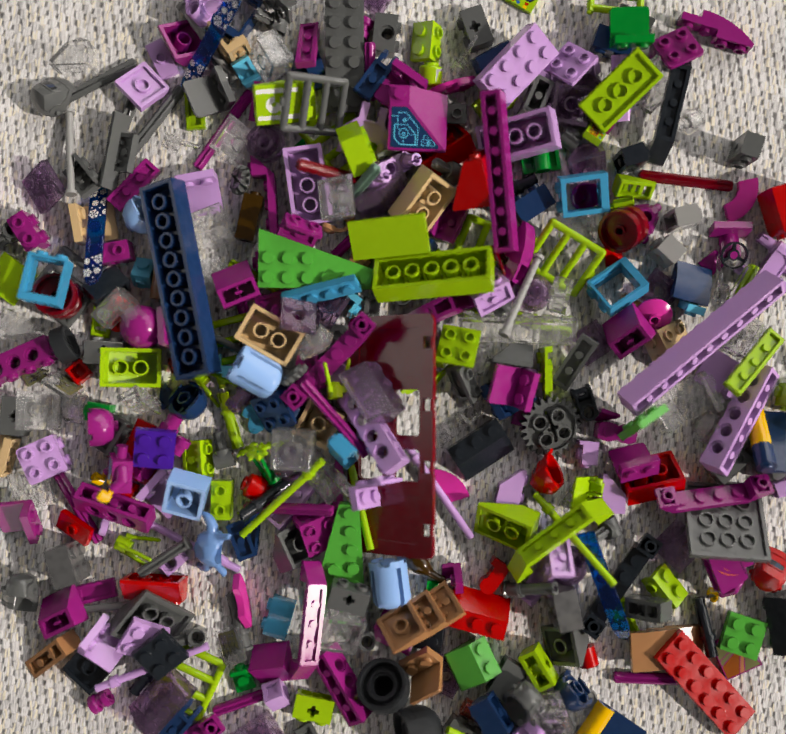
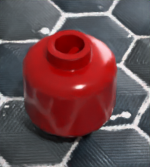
M251 473L243 478L240 490H242L244 497L256 499L269 490L270 487L267 486L268 482L264 477Z

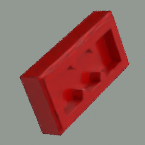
M67 509L60 512L56 527L84 547L90 544L95 530Z

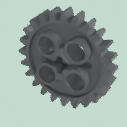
M546 395L545 401L539 397V403L533 402L531 412L522 413L525 420H519L524 425L519 428L523 433L521 438L525 440L524 444L530 446L529 449L532 452L535 451L537 455L541 453L545 455L551 448L553 449L552 455L554 457L556 452L562 455V449L569 451V444L575 446L572 440L579 439L576 433L582 432V430L577 426L581 425L582 422L577 419L581 415L575 413L577 408L572 406L570 401L566 402V399L563 397L559 399L554 395L551 400V397ZM560 410L559 415L553 418L554 412ZM545 411H547L548 420L552 423L551 428L556 435V441H554L553 433L549 430L550 424L545 417ZM542 418L541 423L535 425L536 419ZM562 428H566L565 432L559 435V431ZM548 435V439L541 442L542 437Z

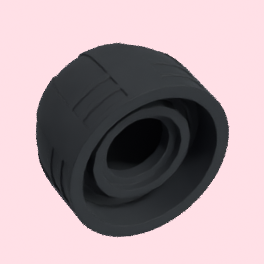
M377 658L368 662L360 671L356 690L360 701L368 709L379 715H389L405 706L409 698L411 685L407 673L396 661L389 658Z
M419 704L410 705L393 713L395 734H443V727L439 716L427 706Z

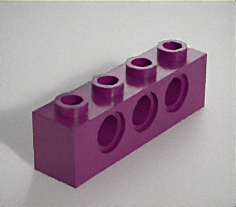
M47 335L39 336L0 354V368H2L0 387L3 383L14 382L19 379V376L32 374L37 371V368L54 364L55 360H58L51 348ZM37 352V357L33 360V356ZM19 360V366L16 368V362Z
M85 482L80 484L72 497L76 510L148 534L156 519L155 506L120 494H112L109 502L102 503L97 500L96 495L103 488Z
M336 642L322 647L319 654V663L316 668L318 674L349 727L363 723L373 711L368 709L358 697L356 675Z

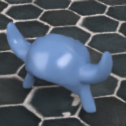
M203 511L202 516L206 523V529L197 535L194 545L195 557L200 561L197 563V567L201 571L206 572L214 567L221 576L225 577L227 570L221 565V552L224 540H229L231 534H225L219 530L216 519L210 513Z

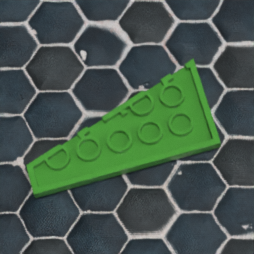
M259 229L258 288L296 289L355 274L361 284V290H372L374 269Z
M339 501L322 562L327 583L324 614L346 613L326 608L333 577L337 579L345 578L353 583H364L360 510L352 511L351 501Z

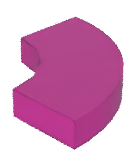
M476 76L450 80L429 90L445 95L463 92L475 85L473 80Z
M758 177L737 182L735 197L729 203L723 205L727 221L740 219L753 207L758 195Z
M435 469V479L445 494L448 495L451 502L469 497L466 487L456 476L447 471Z
M237 573L233 576L232 592L237 603L238 619L245 628L252 627L251 604L244 579L240 573Z

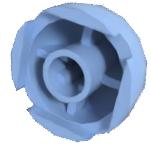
M135 195L127 201L123 208L122 215L125 226L131 232L147 234L141 198Z

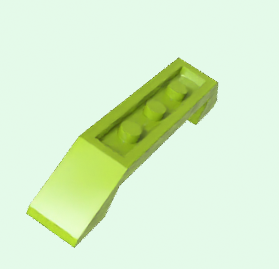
M602 498L579 503L519 547L507 566L508 570L519 584L534 573L531 568L532 565L591 522L595 521L597 525H600L614 514Z

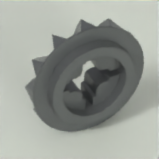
M239 164L237 167H234V172L231 173L232 177L229 180L231 182L230 189L236 195L244 194L250 184L249 168L246 165Z
M299 363L288 370L282 376L281 385H290L307 371V365Z

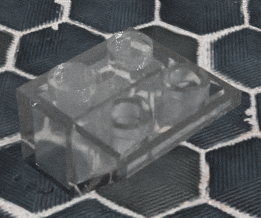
M220 202L191 213L200 255H205L237 242Z
M754 319L719 349L741 361L766 331L767 327L761 321Z

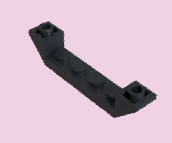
M691 61L674 69H668L666 66L669 75L654 137L647 146L650 151V160L647 163L663 166L674 144L692 70Z
M646 532L632 546L611 575L617 581V584L611 588L606 583L588 608L582 620L584 629H581L594 640H597L607 626L605 621L608 618V611L606 609L614 610L648 560L654 559L663 543Z

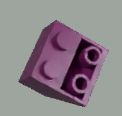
M247 260L211 274L217 294L225 310L262 296Z
M633 302L602 324L608 345L620 360L651 340L656 334V331Z
M75 584L43 598L37 622L45 640L89 619Z

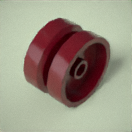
M631 205L621 206L603 216L598 226V235L601 243L609 251L615 253L627 252L642 243L649 232L648 218L642 210Z
M50 273L42 276L35 283L32 293L56 297L61 274ZM70 279L63 309L35 304L38 310L52 318L60 320L69 319L81 309L84 300L83 293L79 285Z

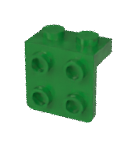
M647 6L611 8L609 12L610 49L617 48V50L622 51L639 47L641 50L648 49L655 42V34H649V8Z

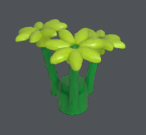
M275 440L274 442L268 441L266 444L261 442L259 445L257 442H251L245 446V449L239 450L236 457L238 458L241 455L249 457L248 461L252 460L262 477L267 480L268 485L275 484L281 480L279 473L283 471L279 459L280 446H287V441ZM272 449V452H274L276 466L266 464L263 458L268 455L266 450Z

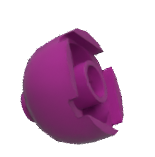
M89 408L88 435H91V440H89L90 447L103 446L110 443L114 438L115 432L119 431L118 420H114L113 414L109 410Z

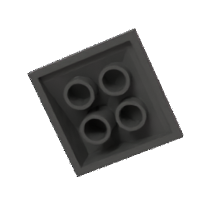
M145 589L123 605L111 619L110 635L121 639L133 617H138L169 627L170 635L173 637L180 635L194 618L195 614Z

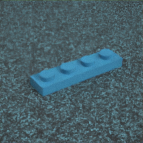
M355 274L281 292V299L288 309H293L361 292V284Z

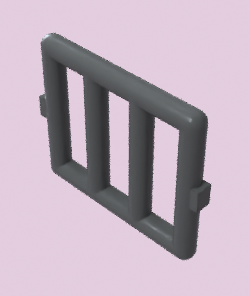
M288 71L285 76L283 97L280 96L279 103L282 106L279 124L280 131L338 137L335 129L343 126L344 113L348 111L346 100L349 80L341 77ZM293 80L304 81L298 125L288 124ZM312 82L322 83L316 127L306 126ZM330 84L341 86L334 129L324 128Z
M62 246L57 254L66 255L81 268H89V271H91L90 275L94 278L101 274L100 272L95 274L96 270L90 265L91 262L84 264L86 258L82 259L67 246ZM48 264L34 281L33 287L39 278L52 273L53 270L62 274L63 267ZM71 274L70 279L78 284L82 293H84L83 283ZM85 296L82 307L76 315L69 319L55 320L61 325L70 328L91 301Z

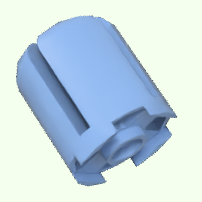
M245 345L237 354L232 369L229 368L225 378L259 398H267L279 386L283 376V368L279 363Z
M396 556L397 559H383V557L372 559L371 563H368L372 598L375 606L382 609H396L400 605L404 606L411 599L406 557Z

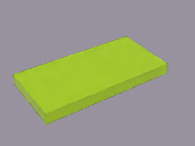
M636 47L577 106L605 134L664 75L641 49Z
M425 212L347 222L354 261L429 253L431 251Z

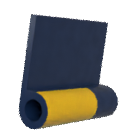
M763 408L749 434L756 469L764 474L786 473V413L765 412Z
M598 699L576 734H646L647 731Z

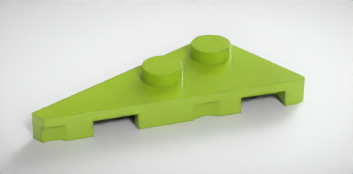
M553 346L538 348V352H536V363L540 364V371H538V374H540L539 383L542 384L544 401L546 395L551 397L550 391H553V364L551 359H548V353L553 352Z

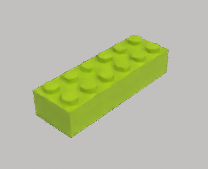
M491 245L375 258L372 291L378 303L494 292L495 259Z

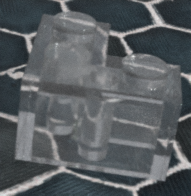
M117 286L90 315L103 328L112 329L121 318L127 322L128 319L133 320L137 315L144 316L146 313L140 307L141 304L125 288Z

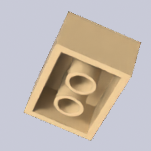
M421 164L388 210V213L391 216L425 212L429 232L454 198L457 189Z
M253 303L234 338L282 366L287 367L306 333Z

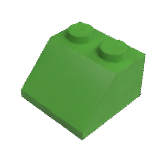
M475 636L444 654L461 691L485 683L502 673L485 636Z

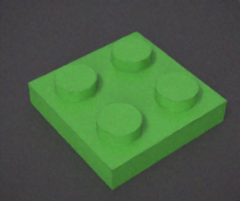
M665 403L658 408L654 405L622 427L624 431L618 434L621 441H624L655 421L669 410Z
M728 610L717 647L757 661L768 623Z

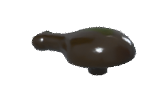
M406 558L407 567L412 572L428 576L437 581L438 584L444 580L447 581L445 576L433 570L428 560Z

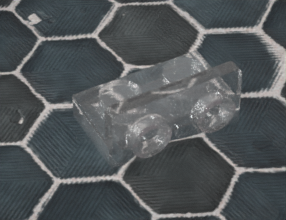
M137 385L116 396L118 403L138 415L146 414L149 410L157 415L162 413L159 398Z

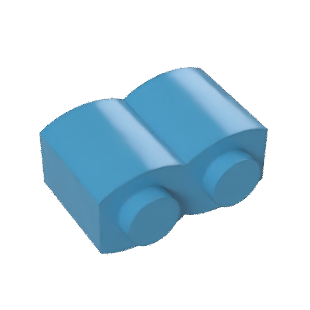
M341 433L333 434L328 439L327 448L329 453L345 470L349 469L359 459L358 450Z
M275 594L273 598H269L266 609L269 610L268 616L263 617L260 628H263L262 634L285 641L297 600Z

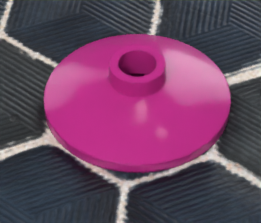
M648 299L637 306L654 330L670 324L672 320V309L662 299Z

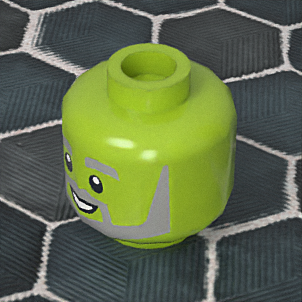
M424 62V65L419 67L418 73L428 80L427 90L442 84L443 68L439 66V63Z

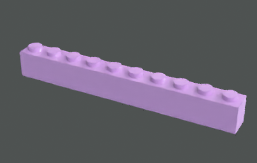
M767 270L755 276L750 283L742 287L733 297L726 300L721 307L712 312L704 321L697 324L692 331L683 336L674 346L667 349L663 355L654 360L645 370L638 373L633 380L622 386L617 392L621 404L635 416L640 415L786 293L784 280Z

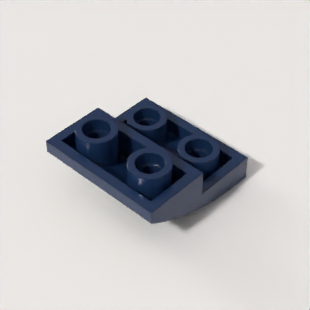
M678 260L674 264L671 279H674L669 297L708 307L712 289V270Z

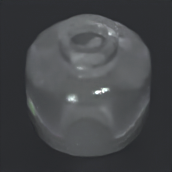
M691 107L682 111L677 128L678 131L684 135H691L703 129L706 122L705 113L698 107Z

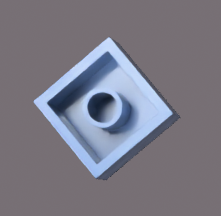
M174 467L167 480L161 512L200 522L202 512L206 507L212 477Z

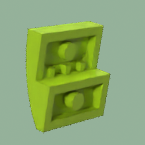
M4 252L0 257V297L15 306L19 300L17 294L24 265L7 252Z

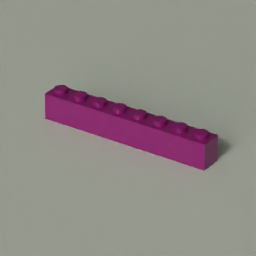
M498 88L480 92L494 253H508L519 251L506 95L505 92Z

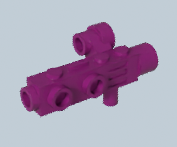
M170 412L165 421L161 422L158 429L177 430L178 433V428L183 420ZM178 435L176 437L175 455L181 457L185 449L188 450L191 442ZM134 467L133 477L141 482L145 479L149 480L155 468Z

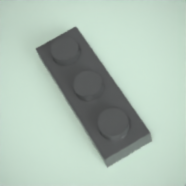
M582 333L554 374L553 383L567 391L599 343Z

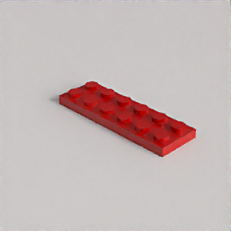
M678 629L653 656L722 734H737L756 712L683 630Z

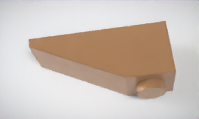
M71 629L27 660L25 664L34 679L76 651L81 644V640L74 629Z

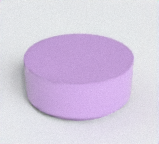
M102 519L98 531L100 536H106L110 521Z

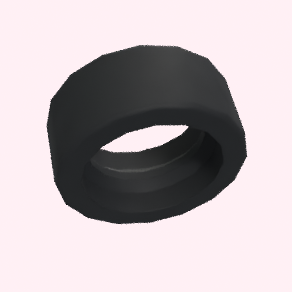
M62 325L49 331V343L60 362L67 364L80 358L81 352L77 340L67 326Z

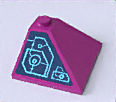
M390 84L387 150L446 153L448 95L411 85Z

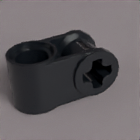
M587 383L584 387L575 390L569 389L572 402L577 408V413L581 415L580 419L582 421L595 420L598 417V409L590 385ZM587 407L592 411L590 418L584 415V409Z

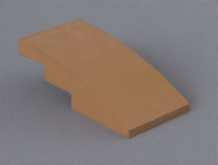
M444 580L430 591L424 590L409 600L404 606L400 605L396 609H391L378 618L376 622L392 653L397 654L431 637L466 615L448 582Z
M699 624L667 625L661 628H646L644 631H629L631 671L638 673L664 670L653 656L678 629L683 630L704 653L703 642L699 637L701 635Z

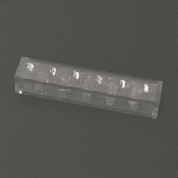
M469 310L459 314L458 327L480 330V342L576 346L577 319L572 315L564 314L561 317H557L552 314L533 316L532 313H522V315L516 316L510 329V337L503 338L498 335V332L503 328L509 312H503L502 314L490 312L483 317Z

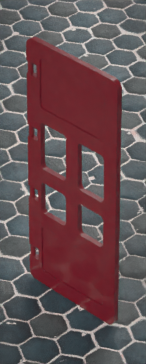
M429 313L368 316L377 326L366 341L349 357L351 359L350 367L364 389L382 390L383 419L402 449L417 450L419 452V480L378 486L381 506L365 509L374 549L366 550L361 528L362 552L429 560L435 555L436 318L433 314ZM352 317V318L350 319V321H349V324H350L356 317ZM426 337H430V348H426ZM398 390L419 391V434L417 436L399 435L397 433ZM425 399H430V411H425ZM357 401L354 403V409L357 407ZM348 421V426H349V427L355 432V434H356V432H357L356 428L354 427V425L350 424L349 421ZM377 434L373 436L374 441L377 439ZM387 448L384 449V457H386L388 453ZM359 455V459L354 463L358 481L370 480L371 478H363L361 476V456ZM425 461L429 462V473H425ZM347 469V491H349L348 487H352ZM425 524L429 525V536H425Z

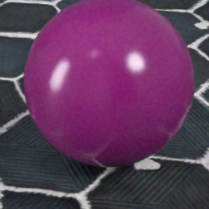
M144 305L135 306L127 310L120 321V333L124 341L135 348H150L158 343L157 311L152 307Z

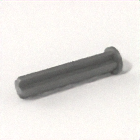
M185 535L182 536L181 541L137 569L140 578L146 577L185 550L193 549L190 540Z

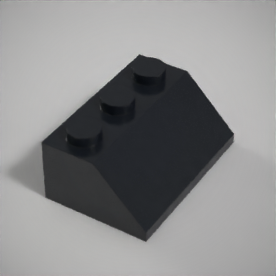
M494 417L446 448L466 480H469L515 450L504 429Z
M786 590L767 594L763 597L762 601L763 609L766 611L767 628L770 633V647L773 649V654L777 656H786Z

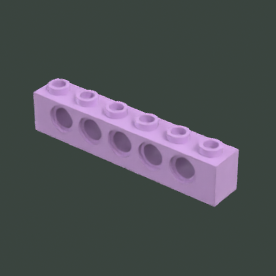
M342 365L330 377L331 382L343 384L345 365ZM350 367L347 393H343V398L338 399L337 403L341 409L345 410L348 415L347 420L356 428V434L359 439L366 444L368 454L374 457L378 470L382 474L393 475L409 463L410 460ZM357 401V407L354 409V403ZM367 416V423L364 425V418ZM377 432V439L374 441L373 436ZM385 448L388 450L386 457L383 454Z
M765 365L743 394L739 397L734 396L728 403L723 417L720 418L714 434L711 435L705 451L700 456L699 462L707 470L728 477L780 377L772 366Z

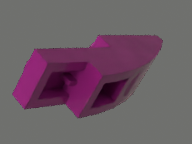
M703 10L698 16L683 11L677 20L676 26H686L689 31L699 32V35L704 37L712 36L710 43L714 44L718 49L727 48L733 50L735 54L742 55L747 54L753 48L754 43L740 28L713 12Z
M522 221L517 229L519 251L504 254L509 258L508 262L504 265L505 277L509 280L512 289L515 283L520 286L522 285L533 258L535 227L526 221Z
M470 295L439 297L408 314H433L436 318V325H438L442 320L475 307V304Z

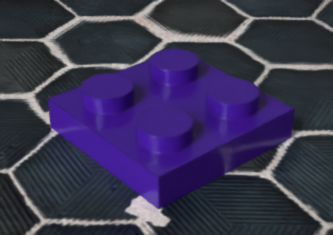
M136 427L133 467L173 470L177 430Z

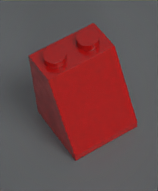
M484 148L474 150L463 162L452 207L453 211L490 206Z
M785 183L771 187L757 195L767 233L772 238L776 237V240L786 238Z

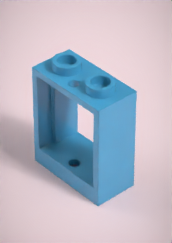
M599 170L557 176V182L554 183L555 193L558 194L559 201L556 202V211L560 213L561 217L569 218L610 212L608 172ZM596 179L598 206L568 210L566 183Z
M36 250V253L28 251L17 298L24 302L63 309L74 264L68 260L67 256L56 254L54 257L41 250ZM39 262L63 267L56 297L31 293Z
M624 256L588 280L586 292L592 300L595 299L598 302V307L603 313H607L612 317L649 292V282ZM622 272L636 289L613 305H610L597 288Z

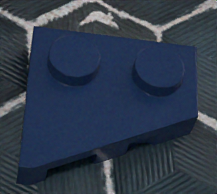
M260 513L254 514L244 522L238 520L226 525L228 534H231L230 540L238 562L258 554L261 523L245 538H242L239 532Z

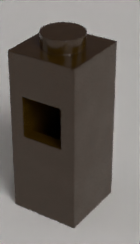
M244 192L234 237L238 241L256 244L265 199L259 192Z

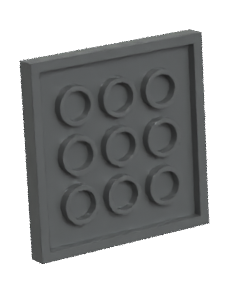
M686 481L685 490L721 486L723 484ZM762 498L747 504L684 512L689 558L770 563L772 561Z

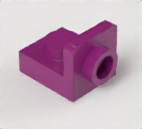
M461 563L442 564V576L450 578L451 587L455 586V594H463Z

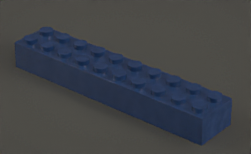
M169 177L141 187L139 192L175 379L190 380L222 372L185 181Z

